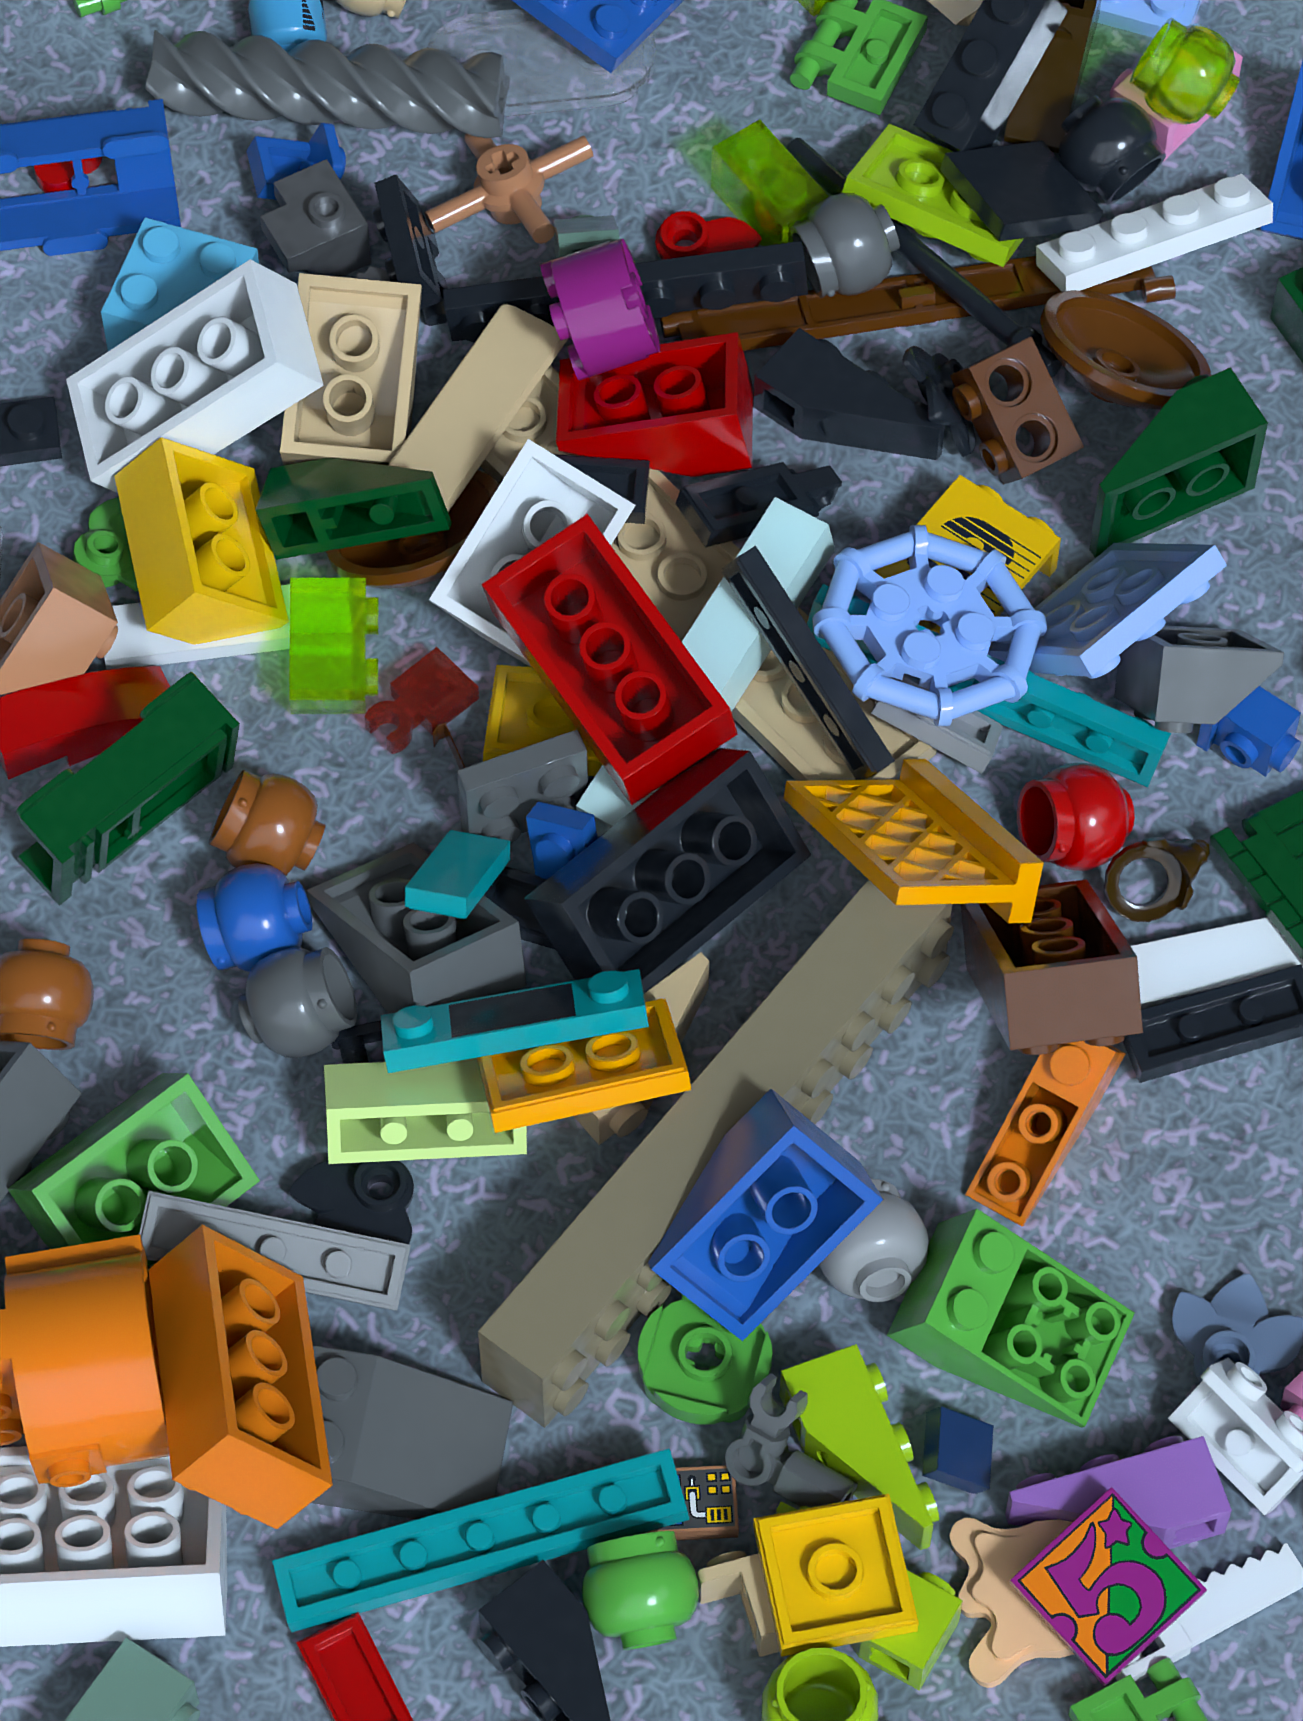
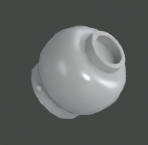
M871 1179L884 1200L819 1266L827 1280L837 1291L857 1299L884 1302L903 1294L917 1278L927 1261L929 1240L927 1229L921 1217L910 1202L901 1198L896 1187L884 1180Z

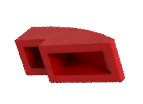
M125 667L89 672L22 689L0 697V763L8 780L65 757L70 767L101 754L142 722L143 719L140 717L141 711L170 687L161 667Z

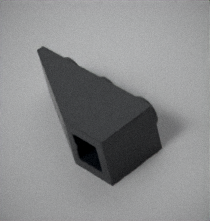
M798 328L755 374L754 408L801 439L937 460L942 455L945 425L933 423L929 420L928 405L922 402L911 401L891 388L886 379L872 370L865 371L845 358L831 342L825 339H816L801 328Z
M542 1560L478 1610L482 1636L477 1639V1642L485 1656L496 1669L504 1672L510 1667L526 1685L521 1690V1695L532 1712L541 1721H551L552 1719L555 1721H611L587 1610L548 1564Z

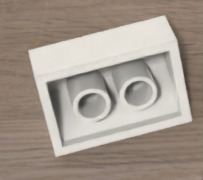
M528 439L429 601L485 640L532 667L493 614L481 584L586 514L590 516L611 545L635 505Z

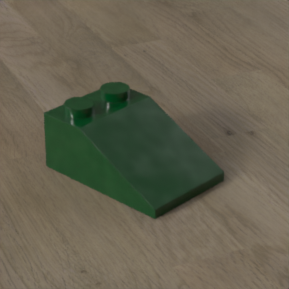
M1231 367L1211 376L1207 374L1196 376L1184 384L1181 389L1177 390L1099 484L1089 548L1095 558L1113 543H1132L1255 488L1268 422Z

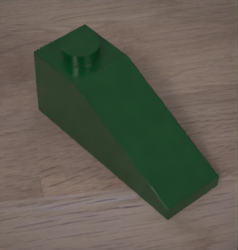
M323 458L270 468L256 507V512L276 560L450 530L452 524L432 471L333 458Z

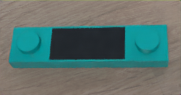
M639 969L625 972L604 971L586 979L429 1007L420 1005L408 1006L398 1012L381 1015L383 1053L388 1073L649 1027Z

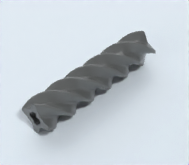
M156 30L153 35L152 62L146 80V90L154 96L155 100L163 99L164 108L169 107L185 115L202 117L226 111L231 115L246 120L262 121L284 116L287 119L308 125H320V123H332L342 120L352 126L371 130L388 128L399 124L414 132L426 134L444 133L456 128L463 133L481 138L502 137L505 103L510 85V77L505 75L503 56L494 52H482L460 64L448 53L436 48L418 50L402 60L389 48L379 44H365L344 56L330 43L319 39L307 40L286 52L274 40L262 35L249 36L229 48L214 34L205 31H194L172 44Z

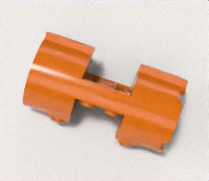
M140 1234L5 1257L7 1272L4 1280L5 1309H0V1446L12 1444L20 1440L24 1433L29 1459L38 1484L50 1482L51 1485L56 1487L81 1485L89 1481L91 1475L107 1473L106 1467L170 1456L149 1268Z

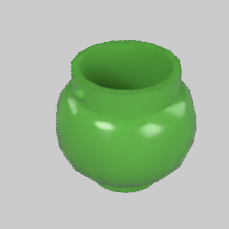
M659 1531L608 1540L587 1547L590 1569L586 1571L582 1581V1602L594 1630L604 1637H620L622 1650L645 1648L677 1640L675 1627L690 1620L696 1611L699 1592L695 1569L690 1559L684 1553L678 1552L675 1532Z

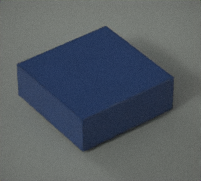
M942 1406L926 1412L922 1476L971 1494H978L989 1490L994 1425Z

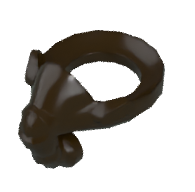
M1163 837L1143 839L1123 848L1112 858L1105 872L1104 889L1108 903L1119 915L1135 922H1151L1163 918L1174 909L1184 910L1194 892L1191 884L1196 878L1200 867L1207 862L1210 854L1209 844L1202 839L1191 840L1184 838L1173 842ZM1140 858H1152L1160 862L1167 874V884L1162 895L1155 901L1147 904H1134L1126 900L1119 889V878L1124 867Z

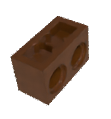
M1032 337L1011 344L950 375L955 385V388L952 390L955 405L967 421H972L982 442L979 444L981 459L992 475L998 476L1003 485L1023 479L1084 448ZM992 371L1002 375L1007 383L1008 393L1004 401L997 399L990 390L989 378ZM1019 426L1027 429L1033 437L1034 449L1031 456L1023 454L1017 447L1015 437Z

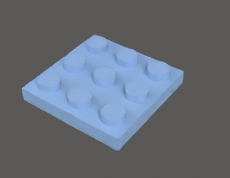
M1113 543L1034 608V610H1038L1045 615L1047 632L1039 638L1029 670L1033 673L1054 674L1055 676H1086L1090 679L1110 672L1120 663L1121 658L1119 654L1132 643L1145 640L1156 634L1166 623L1164 617L1178 605L1192 602L1208 591L1210 588L1209 580L1227 566L1215 545ZM993 641L987 654L1005 662L1011 642Z

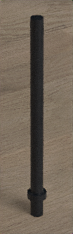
M795 138L787 145L785 156L830 195L842 193L847 178L803 139ZM891 218L900 243V248L896 251L1005 345L1009 346L1032 337L1051 378L1059 372L1062 364L1042 344L1041 334L1030 326L1023 328L905 226Z

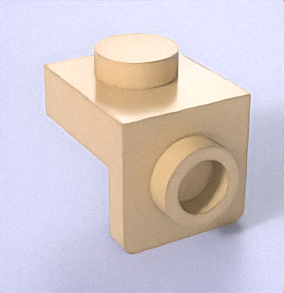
M734 1551L711 1559L707 1563L706 1568L700 1569L697 1572L700 1603L705 1604L740 1594L759 1657L780 1652L759 1553L746 1556L745 1552Z

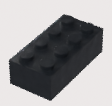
M717 748L669 780L524 899L574 980L591 978L604 971L625 972L639 969L645 994L808 859L811 853L751 751Z

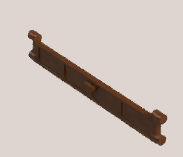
M1036 256L1010 259L1004 267L991 262L954 268L1003 311L1046 305L1053 295L1062 292L1038 268ZM1152 266L1083 290L1106 295L1141 290L1144 303L1170 300L1176 297L1173 276L1156 277ZM923 273L886 278L878 286L858 295L846 296L835 292V295L832 297L827 295L820 298L814 290H808V295L791 297L782 302L758 301L736 304L722 310L699 309L675 312L660 318L663 338L679 336L680 341L738 332L743 351L783 345L798 328H801L816 339H825L896 327L935 323L936 321L972 315Z

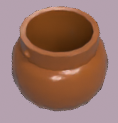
M242 770L218 815L209 839V845L226 852V858L234 868L248 864H264L279 869L287 876L293 867L303 871L306 870L320 844L326 825L316 820L317 801L313 793L302 783L285 775L273 773L259 777L246 770Z
M22 939L18 941L17 951L5 952L0 955V1041L30 1042L36 1049L67 1050L75 1047L77 1029L88 1020L92 1010L94 985L91 975L83 963L69 957L70 946L51 940Z

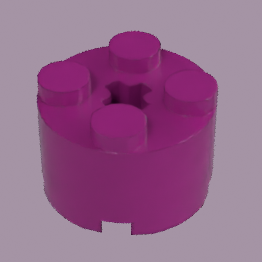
M624 239L612 242L607 241L540 264L550 297H559L560 302L549 305L550 313L560 340L572 338L574 344L567 346L574 372L579 381L649 358V355L660 352L661 348L649 304L646 305L640 288L643 284Z

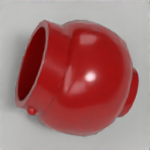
M1088 763L1065 764L1048 772L1042 779H1033L1027 782L1020 792L1017 804V825L1022 844L1042 862H1052L1059 867L1074 871L1097 868L1111 861L1120 851L1126 837L1132 832L1135 820L1134 805L1129 793L1121 787L1118 781L1106 769Z

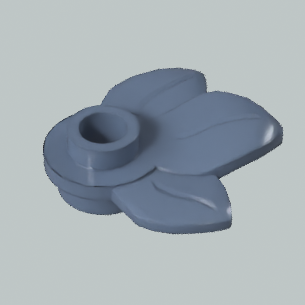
M1243 1274L1223 1286L1214 1296L1211 1303L1192 1293L1180 1292L1173 1308L1171 1320L1173 1332L1176 1339L1194 1356L1193 1369L1200 1383L1203 1381L1201 1378L1203 1372L1210 1365L1215 1364L1214 1362L1219 1358L1228 1357L1235 1362H1241L1259 1375L1287 1368L1296 1359L1303 1346V1318L1292 1315L1268 1318L1269 1312L1264 1297L1250 1274Z

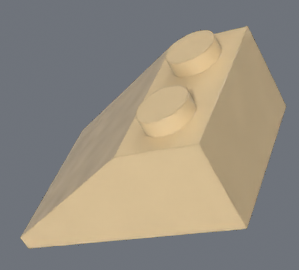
M299 273L298 291L324 386L284 410L280 447L283 465L333 458L388 466L411 434L422 285Z

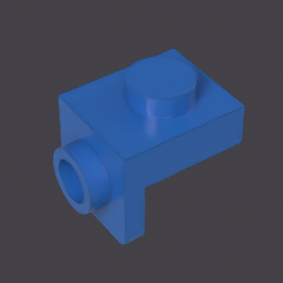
M320 123L309 142L255 136L246 150L257 198L277 200L274 192V182L326 159L340 180L345 171V152L342 147H339L334 125L329 123Z
M537 802L526 816L535 875L544 879L550 878L598 839L594 814Z

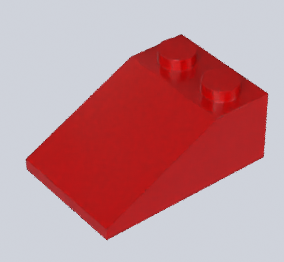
M738 332L660 344V352L649 355V358L580 381L576 377L570 358L560 360L556 444L559 451L588 457L650 461V469L690 477L752 468L753 384Z

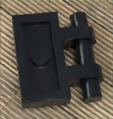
M396 174L375 182L380 206L373 209V216L381 237L385 242L389 243L392 257L385 259V267L390 282L421 284L420 309H423L426 325L444 324L447 322L443 289H448L447 282L437 270L435 258L439 254L436 237L426 225L419 201Z

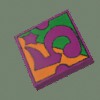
M1112 1487L1009 1582L1104 1687L1207 1592V1589Z

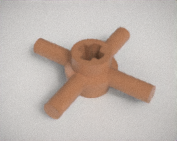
M465 134V143L478 160L476 164L478 176L475 179L474 188L424 212L432 231L437 233L487 209L499 223H522L536 243L543 244L551 240L554 236L555 228L541 209L542 198L540 194L544 188L545 180L594 157L586 137L583 135L532 160L528 158L525 149L518 145L503 144L496 146L491 138L474 137Z

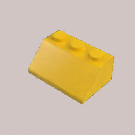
M161 437L114 476L147 631L196 645L278 629L289 622L274 554L256 512L260 492L254 468Z

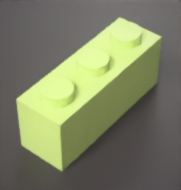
M477 1058L388 1073L386 1062L324 1065L328 1164L527 1154L526 1126L498 1133L494 1132Z

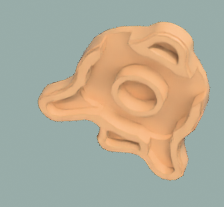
M963 1518L953 1525L949 1535L953 1551L969 1568L968 1576L958 1595V1598L963 1600L961 1613L968 1618H986L991 1623L990 1629L981 1639L969 1659L971 1676L979 1685L986 1688L1000 1685L1018 1666L1031 1659L1062 1658L1074 1655L1068 1646L1009 1583L1020 1570L1073 1522L1060 1519L1035 1521L1019 1528L1000 1529L986 1525L975 1518Z

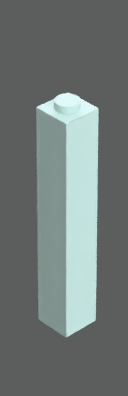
M775 497L737 557L756 545L798 609L835 551V546L829 524ZM725 577L722 578L682 641L728 704L731 712L771 651L770 646ZM602 765L577 803L576 808L578 811L594 814L597 836L599 838L662 786L631 806Z

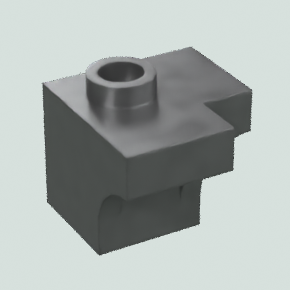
M327 159L274 182L275 197L280 207L260 216L261 227L288 273L297 270H308L310 274L342 277L371 264L368 223Z

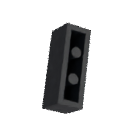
M983 0L913 125L932 140L954 152L991 147L1068 10L1058 0Z

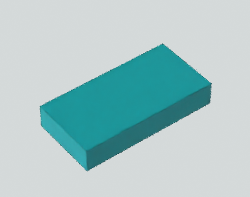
M450 830L405 886V907L462 919L467 918L510 861V841Z

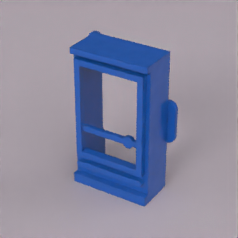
M163 99L149 100V107L127 108L126 110L119 111L115 109L0 124V174L11 173L19 167L65 161L73 162L75 174L71 178L73 190L0 199V251L42 245L44 253L48 256L101 250L108 245V237L138 233L144 218L181 227ZM104 156L114 159L118 184L88 187L89 177L83 173L81 159Z

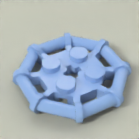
M911 525L909 532L857 550L851 547L844 548L834 558L836 570L821 610L812 618L815 635L825 639L854 685L852 693L862 701L872 698L933 719L935 726H950L955 718L1002 701L1014 703L1025 695L1028 689L1026 677L1039 638L1047 632L1045 615L1038 610H1034L1006 567V556L996 549L988 553L929 533L925 525ZM909 558L910 570L884 579L873 571ZM928 559L946 565L934 566L933 568H929ZM952 567L970 572L972 575L965 580L962 574ZM988 585L1009 617L994 616L980 595ZM855 589L871 600L866 615H850L847 612ZM920 620L934 622L941 627L940 635L934 636L929 629L919 631L916 626ZM855 640L864 641L877 664L869 663ZM991 641L1011 642L1003 665L999 666L987 657ZM905 673L920 678L918 686L929 691L892 679L891 677L902 680ZM972 678L980 682L955 692L948 688Z

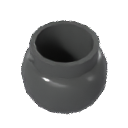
M840 193L820 201L811 209L806 220H798L790 228L793 242L802 241L806 277L820 298L827 295L832 297L835 295V292L846 296L858 295L878 286L891 270V252L900 248L896 229L885 207L880 204L872 208L864 197L855 193Z
M299 947L287 948L276 951L259 960L251 968L247 977L246 993L240 995L238 999L241 1020L249 1037L257 1044L264 1042L270 1050L285 1058H302L323 1050L336 1040L339 1031L356 1025L358 1018L357 1003L348 974L338 956L328 947L313 952Z

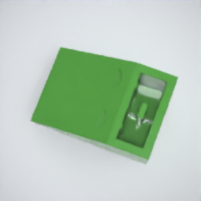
M976 1208L938 1223L928 1244L926 1264L917 1278L910 1284L887 1336L939 1369L1083 1428L1088 1422L1135 1313Z

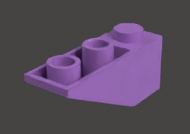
M1171 1436L1150 1444L1144 1450L1145 1453L1120 1460L1119 1456L1114 1454L1097 1457L1085 1463L1080 1468V1472L1055 1478L1052 1473L1031 1476L1021 1481L1016 1486V1490L1009 1492L1005 1516L1008 1524L1024 1526L1035 1521L1057 1519L1074 1522L1112 1487L1161 1541L1171 1549L1225 1533L1232 1509L1204 1436L1184 1441L1181 1436Z

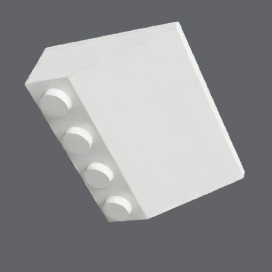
M27 1446L0 1447V1647L106 1641L123 1642L126 1637L130 1640L225 1636L227 1605L226 1505L197 1491L189 1490L182 1484L172 1480L170 1456L106 1467L107 1473L91 1475L90 1480L81 1485L56 1487L51 1485L50 1482L38 1484L29 1459Z

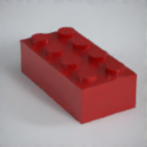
M588 514L481 584L493 614L575 728L578 729L580 735L631 806L738 735L728 704Z

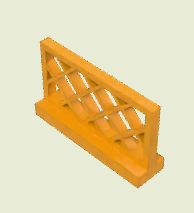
M903 759L900 779L786 781L783 799L895 905L986 903L1007 923H1031L1044 863L927 759Z

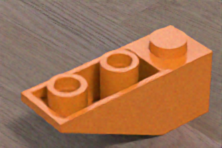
M1084 1041L1058 1044L1057 1050L1039 1055L965 1193L966 1196L1022 1227L1025 1225L1099 1105L1126 1054L1112 1045L1092 1046Z

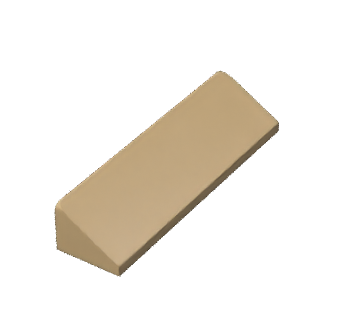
M501 305L388 466L432 471L449 512L568 338L560 340L554 326L515 306Z

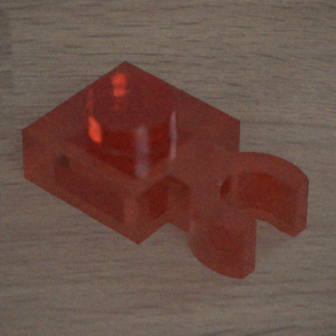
M435 647L390 683L391 696L395 701H381L371 706L364 716L365 728L371 734L383 724L391 723L396 725L398 728L386 737L387 750L391 754L399 753L410 744L413 735L412 730L420 724L433 736L437 725L445 722L447 725L479 699V687L438 647Z

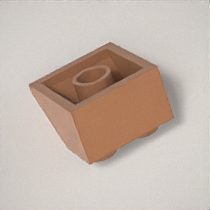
M39 542L0 599V695L84 674L95 657L101 659L108 653L118 633V621L102 577Z

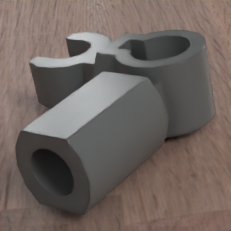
M770 1373L753 1388L750 1395V1407L753 1414L747 1417L739 1437L726 1450L725 1462L729 1473L739 1483L747 1486H758L767 1481L774 1485L773 1491L801 1507L807 1506L812 1508L852 1500L858 1485L856 1482L799 1450L793 1453L789 1452L787 1445L790 1436L789 1425L805 1411L808 1404V1394L800 1390L789 1400L786 1407L780 1406L775 1402L772 1395L777 1376Z

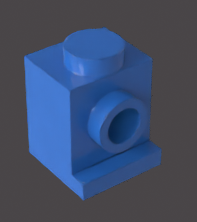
M1258 686L1217 724H1201L1196 745L1207 752L1214 743L1220 747L1223 755L1231 763L1241 768L1251 767L1265 777L1272 768L1281 773L1290 764L1301 744V741L1295 738L1301 712L1261 686Z

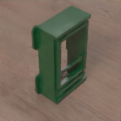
M193 672L183 676L150 702L140 713V717L143 719L142 722L77 773H74L70 768L65 769L17 808L15 813L20 817V823L37 840L36 843L18 856V861L59 906L72 896V885L74 882L80 879L86 884L92 877V868L100 873L221 777L222 770L227 773L233 768L240 723Z

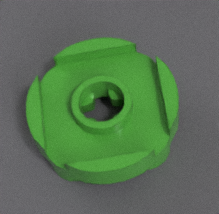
M683 1294L682 1300L672 1302L664 1309L662 1305L655 1310L647 1319L638 1342V1371L644 1384L645 1394L653 1404L659 1406L665 1413L684 1422L708 1425L719 1422L731 1423L741 1419L750 1407V1395L753 1388L771 1373L772 1343L768 1332L766 1331L765 1333L761 1323L741 1341ZM703 1343L715 1346V1357L723 1361L719 1366H711L709 1370H699L695 1368V1362L686 1359L688 1351L693 1353L699 1352Z

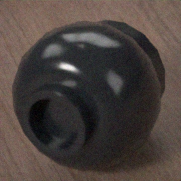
M1097 95L1093 96L1077 107L1061 125L1067 133L1059 145V156L1063 167L1075 177L1087 192H1097L1107 205L1117 202L1138 187L1166 158V153L1156 143L1157 134L1152 119L1141 106L1128 98L1114 97L1102 102Z

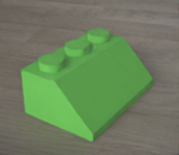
M161 1073L10 1186L8 1191L42 1241L50 1249L138 1235L148 1191L227 1207L260 1180L188 1073ZM147 1260L148 1266L154 1263V1261Z

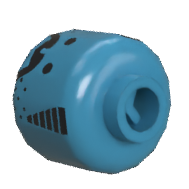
M250 0L248 3L251 36L262 35L271 38L286 52L307 40L319 39L325 42L327 40L323 0Z

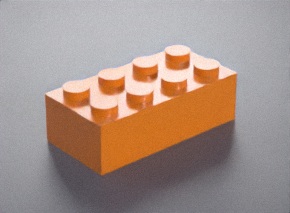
M202 1224L149 1269L172 1480L182 1484L189 1490L197 1491L242 1515H247L274 1529H278L333 1486L303 1276Z

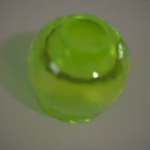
M1171 17L1161 26L1144 51L1132 73L1130 84L1144 92V99L1147 105L1162 119L1173 124L1189 125L1198 122L1205 114L1213 119L1217 118L1233 96L1240 78L1232 73L1236 60L1233 48L1225 37L1208 26L1198 23L1185 26Z

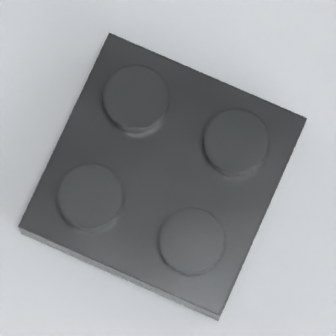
M578 729L457 770L461 831L509 840L511 844L520 837L521 833L528 831L526 816L537 802L577 810L576 805L588 788L587 749Z

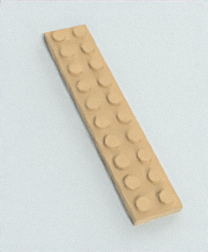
M551 365L480 465L499 485L528 439L552 454L583 456L558 450L556 430L559 373ZM650 469L645 524L624 523L611 546L682 642L724 577L722 568L733 561L741 550L732 541L705 548L675 505L680 491L659 470ZM798 607L797 610L807 624L809 616ZM822 647L852 693L854 685L832 651ZM771 649L732 710L733 718L796 781L856 780ZM852 693L895 760L878 773L864 780L900 779L903 759H927L929 761L936 755L937 749L871 714L876 702L875 699L869 698L866 701H862Z

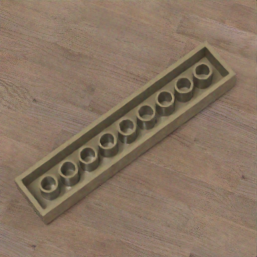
M868 879L691 1084V1090L684 1092L480 1328L478 1337L483 1383L503 1398L512 1401L514 1406L544 1428L558 1412L565 1417L578 1406L589 1386L585 1380L600 1363L606 1367L612 1365L626 1348L630 1340V1334L627 1331L641 1314L649 1318L668 1298L672 1285L651 1270L648 1262L724 1135L771 1088L814 1124L823 1117L833 1100V1094L830 1092L843 1076L852 1080L862 1071L873 1051L870 1044L882 1030L889 1034L893 1033L903 1022L911 1008L912 1002L909 998L921 984L927 988L932 987L946 970L950 961V956L946 954L947 943L954 931V926L950 924L952 904L895 905Z

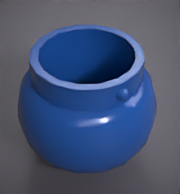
M256 863L239 866L225 873L218 880L216 886L201 889L197 894L196 906L201 935L208 955L218 970L238 967L241 970L250 972L251 968L259 960L276 951L287 948H301L303 933L312 930L311 908L302 884L299 881L289 883L282 871L270 865Z

